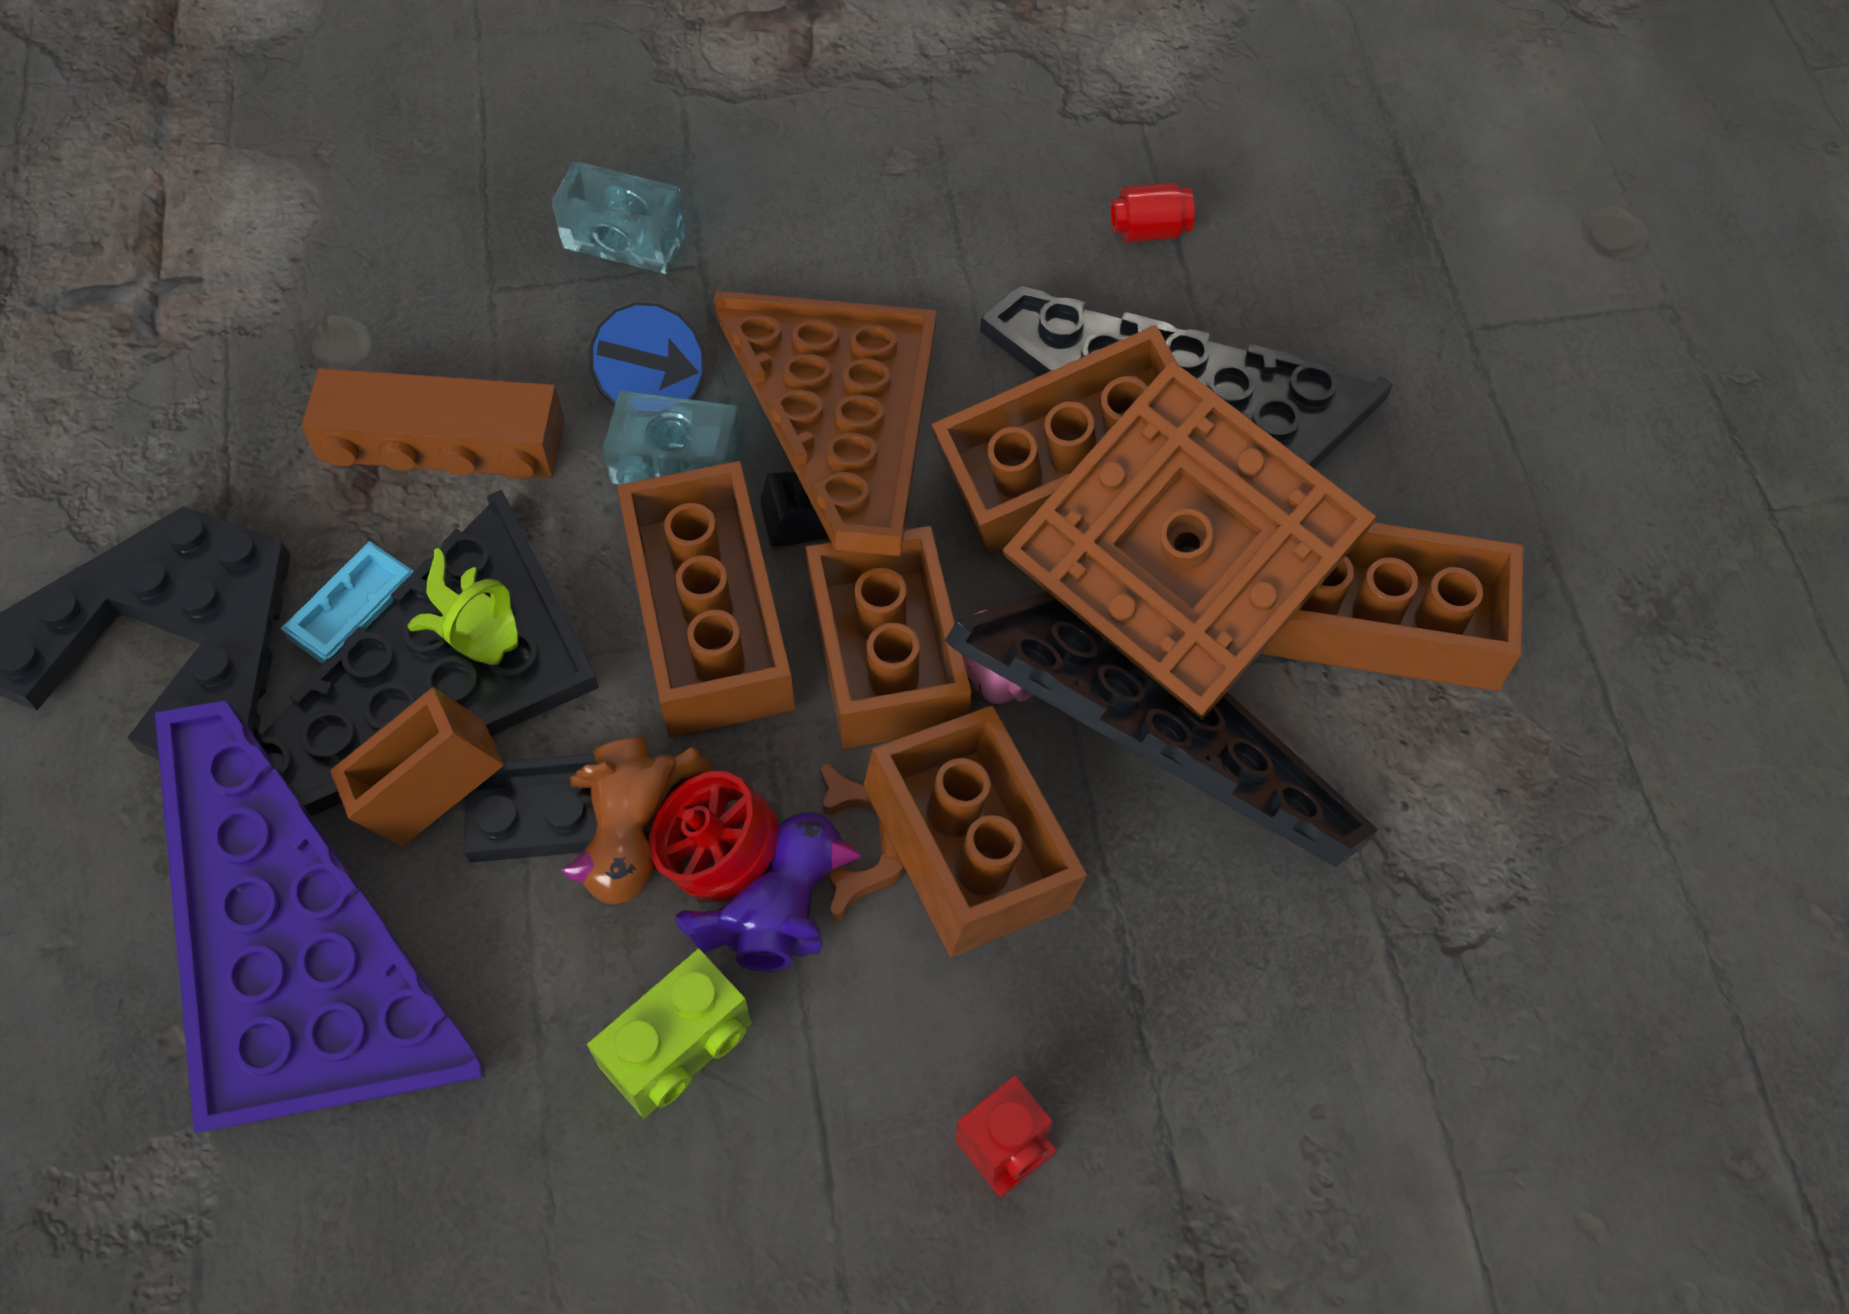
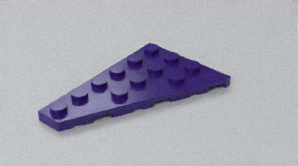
M224 700L155 712L194 1133H207L486 1078L485 1067L481 1058L236 709Z

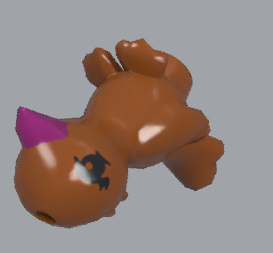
M633 737L610 742L594 749L596 763L583 766L570 776L569 780L571 787L591 788V802L597 821L595 836L585 851L573 862L562 868L561 872L570 880L582 883L594 898L604 904L620 905L628 903L640 895L656 867L650 857L649 840H646L643 830L663 805L669 789L681 781H687L690 778L713 770L710 762L700 755V752L695 747L686 748L673 756L658 755L656 758H651L646 738Z

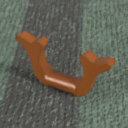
M823 764L820 768L821 777L828 790L823 798L824 812L828 815H833L849 807H866L875 812L879 824L881 857L876 866L864 871H847L836 868L828 874L829 883L835 890L830 907L833 920L841 921L856 901L865 895L897 883L906 870L863 787L864 784L844 778L831 764Z

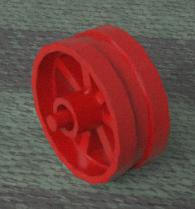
M707 771L685 781L668 796L657 812L649 834L650 857L658 872L676 883L678 887L701 902H722L737 896L749 883L762 876L772 861L778 837V817L769 802L760 794L754 792L751 786L743 779L727 771ZM738 800L730 809L727 810L728 802ZM745 821L743 829H736L742 822ZM692 856L683 873V859ZM714 858L715 865L708 868L712 859Z

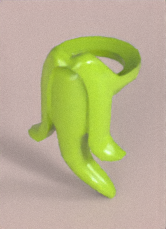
M435 548L433 562L427 579L426 593L434 606L442 614V617L430 613L419 614L410 621L407 626L410 631L426 629L435 631L458 652L474 661L498 665L503 658L504 652L512 651L518 646V634L515 618L510 607L509 590L498 580L484 579L475 582L477 569L473 567L467 570L461 577L463 592L460 595L456 594L445 584L446 559L443 552L439 548Z

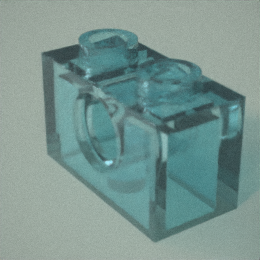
M573 161L551 201L563 248L667 274L686 235L678 186Z
M619 391L603 446L611 483L624 484L736 462L742 442L738 408L735 405Z

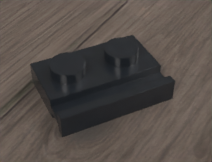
M594 753L503 761V767L465 796L464 854L469 863L582 853L595 836L597 821L591 802V788L571 787L569 777L583 766L596 763Z

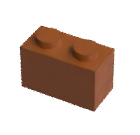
M432 687L338 763L330 772L348 818L403 847L503 767L504 763L483 719Z

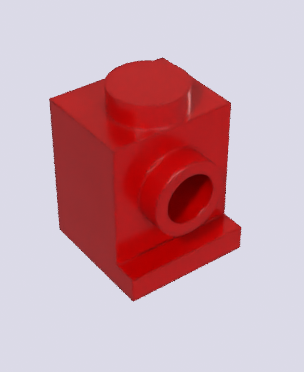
M1015 1075L957 1121L955 1142L1000 1199L1057 1152L1048 1140L1053 1121Z

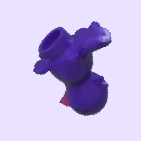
M814 812L795 814L783 820L778 826L775 854L768 865L770 866V872L749 883L728 906L707 912L682 910L675 915L677 927L703 953L727 944L728 948L736 952L737 963L746 969L759 972L784 970L792 964V953L800 957L807 956L808 954H820V948L823 947L822 939L818 937L820 936V928L816 926L815 921L808 920L811 892L816 884L834 869L861 858V855L852 844L842 840L838 830L825 816Z

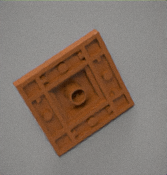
M1171 360L1002 551L1010 562L1203 720L1373 526L1376 516ZM1185 546H1191L1196 549L1192 552L1178 551Z

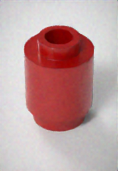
M1176 182L1121 187L1119 198L1112 199L1110 204L1113 232H1121L1125 243L1178 239L1182 232H1191L1195 219L1194 198L1191 188L1178 187Z

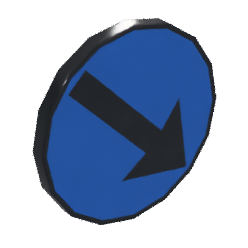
M635 302L614 310L598 325L589 346V371L598 392L615 409L635 418L660 419L680 411L697 394L704 376V351L695 330L679 313L660 304Z

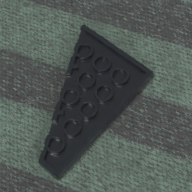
M1021 285L981 317L980 332L1038 377L1157 325L1179 366L1312 468H1315L1388 398L1393 385L1385 378L1379 376L1376 383L1337 374L1335 373L1336 365L1320 361H1303L1296 355L1254 344H1249L1247 351L1208 341L1210 333L1195 329H1177L1170 323L1124 312L1121 319L1086 310V302L1069 297L1055 298L1045 291Z
M502 490L490 494L487 497L489 505L462 532L456 528L443 541L440 550L446 559L445 584L456 594L460 595L463 592L461 577L467 570L473 567L477 569L475 582L484 579L498 580L509 590L510 607L515 618L518 634V646L512 651L504 652L503 658L498 665H489L474 661L458 652L435 631L427 629L410 631L407 627L408 624L419 614L430 613L442 617V614L434 606L426 593L427 579L434 556L426 559L391 594L393 602L366 630L359 626L345 640L341 651L334 657L326 659L290 696L293 703L263 734L260 732L253 733L310 816L342 803L330 770L432 687L482 718L491 736L599 688L595 674Z
M1047 591L959 619L955 622L945 639L959 653L1334 867L1361 850L1378 831L1370 821L1228 692L1201 720Z

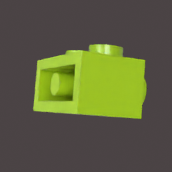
M698 948L586 1045L601 1071L645 1119L656 1108H664L675 1101L690 1085L692 1076L713 1058L719 1059L730 1052L742 1040L747 1028L752 1023L745 997Z

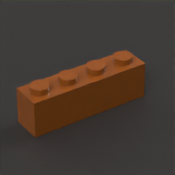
M318 368L301 428L318 461L328 462L336 466L364 464L386 466L399 471L419 468L445 470L456 475H467L473 472L501 474L513 479H528L530 477L553 478L565 419L555 385Z

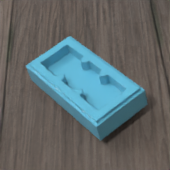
M369 541L281 627V630L289 641L322 664L326 659L334 657L341 651L345 640L359 626L366 630L393 602L391 594L414 571Z

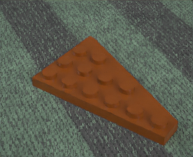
M716 291L714 296L715 317L835 550L870 555L901 556L936 332L937 310Z

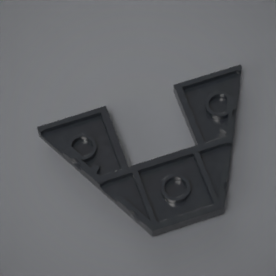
M183 506L0 612V696L38 711L117 613L200 643L196 651L127 737L139 752L159 759L155 712L225 700L231 704L250 731L259 732L261 717L257 713V704L267 689L273 656L268 649L273 620H279L283 602V598L280 595V587L287 579L291 555L282 540Z

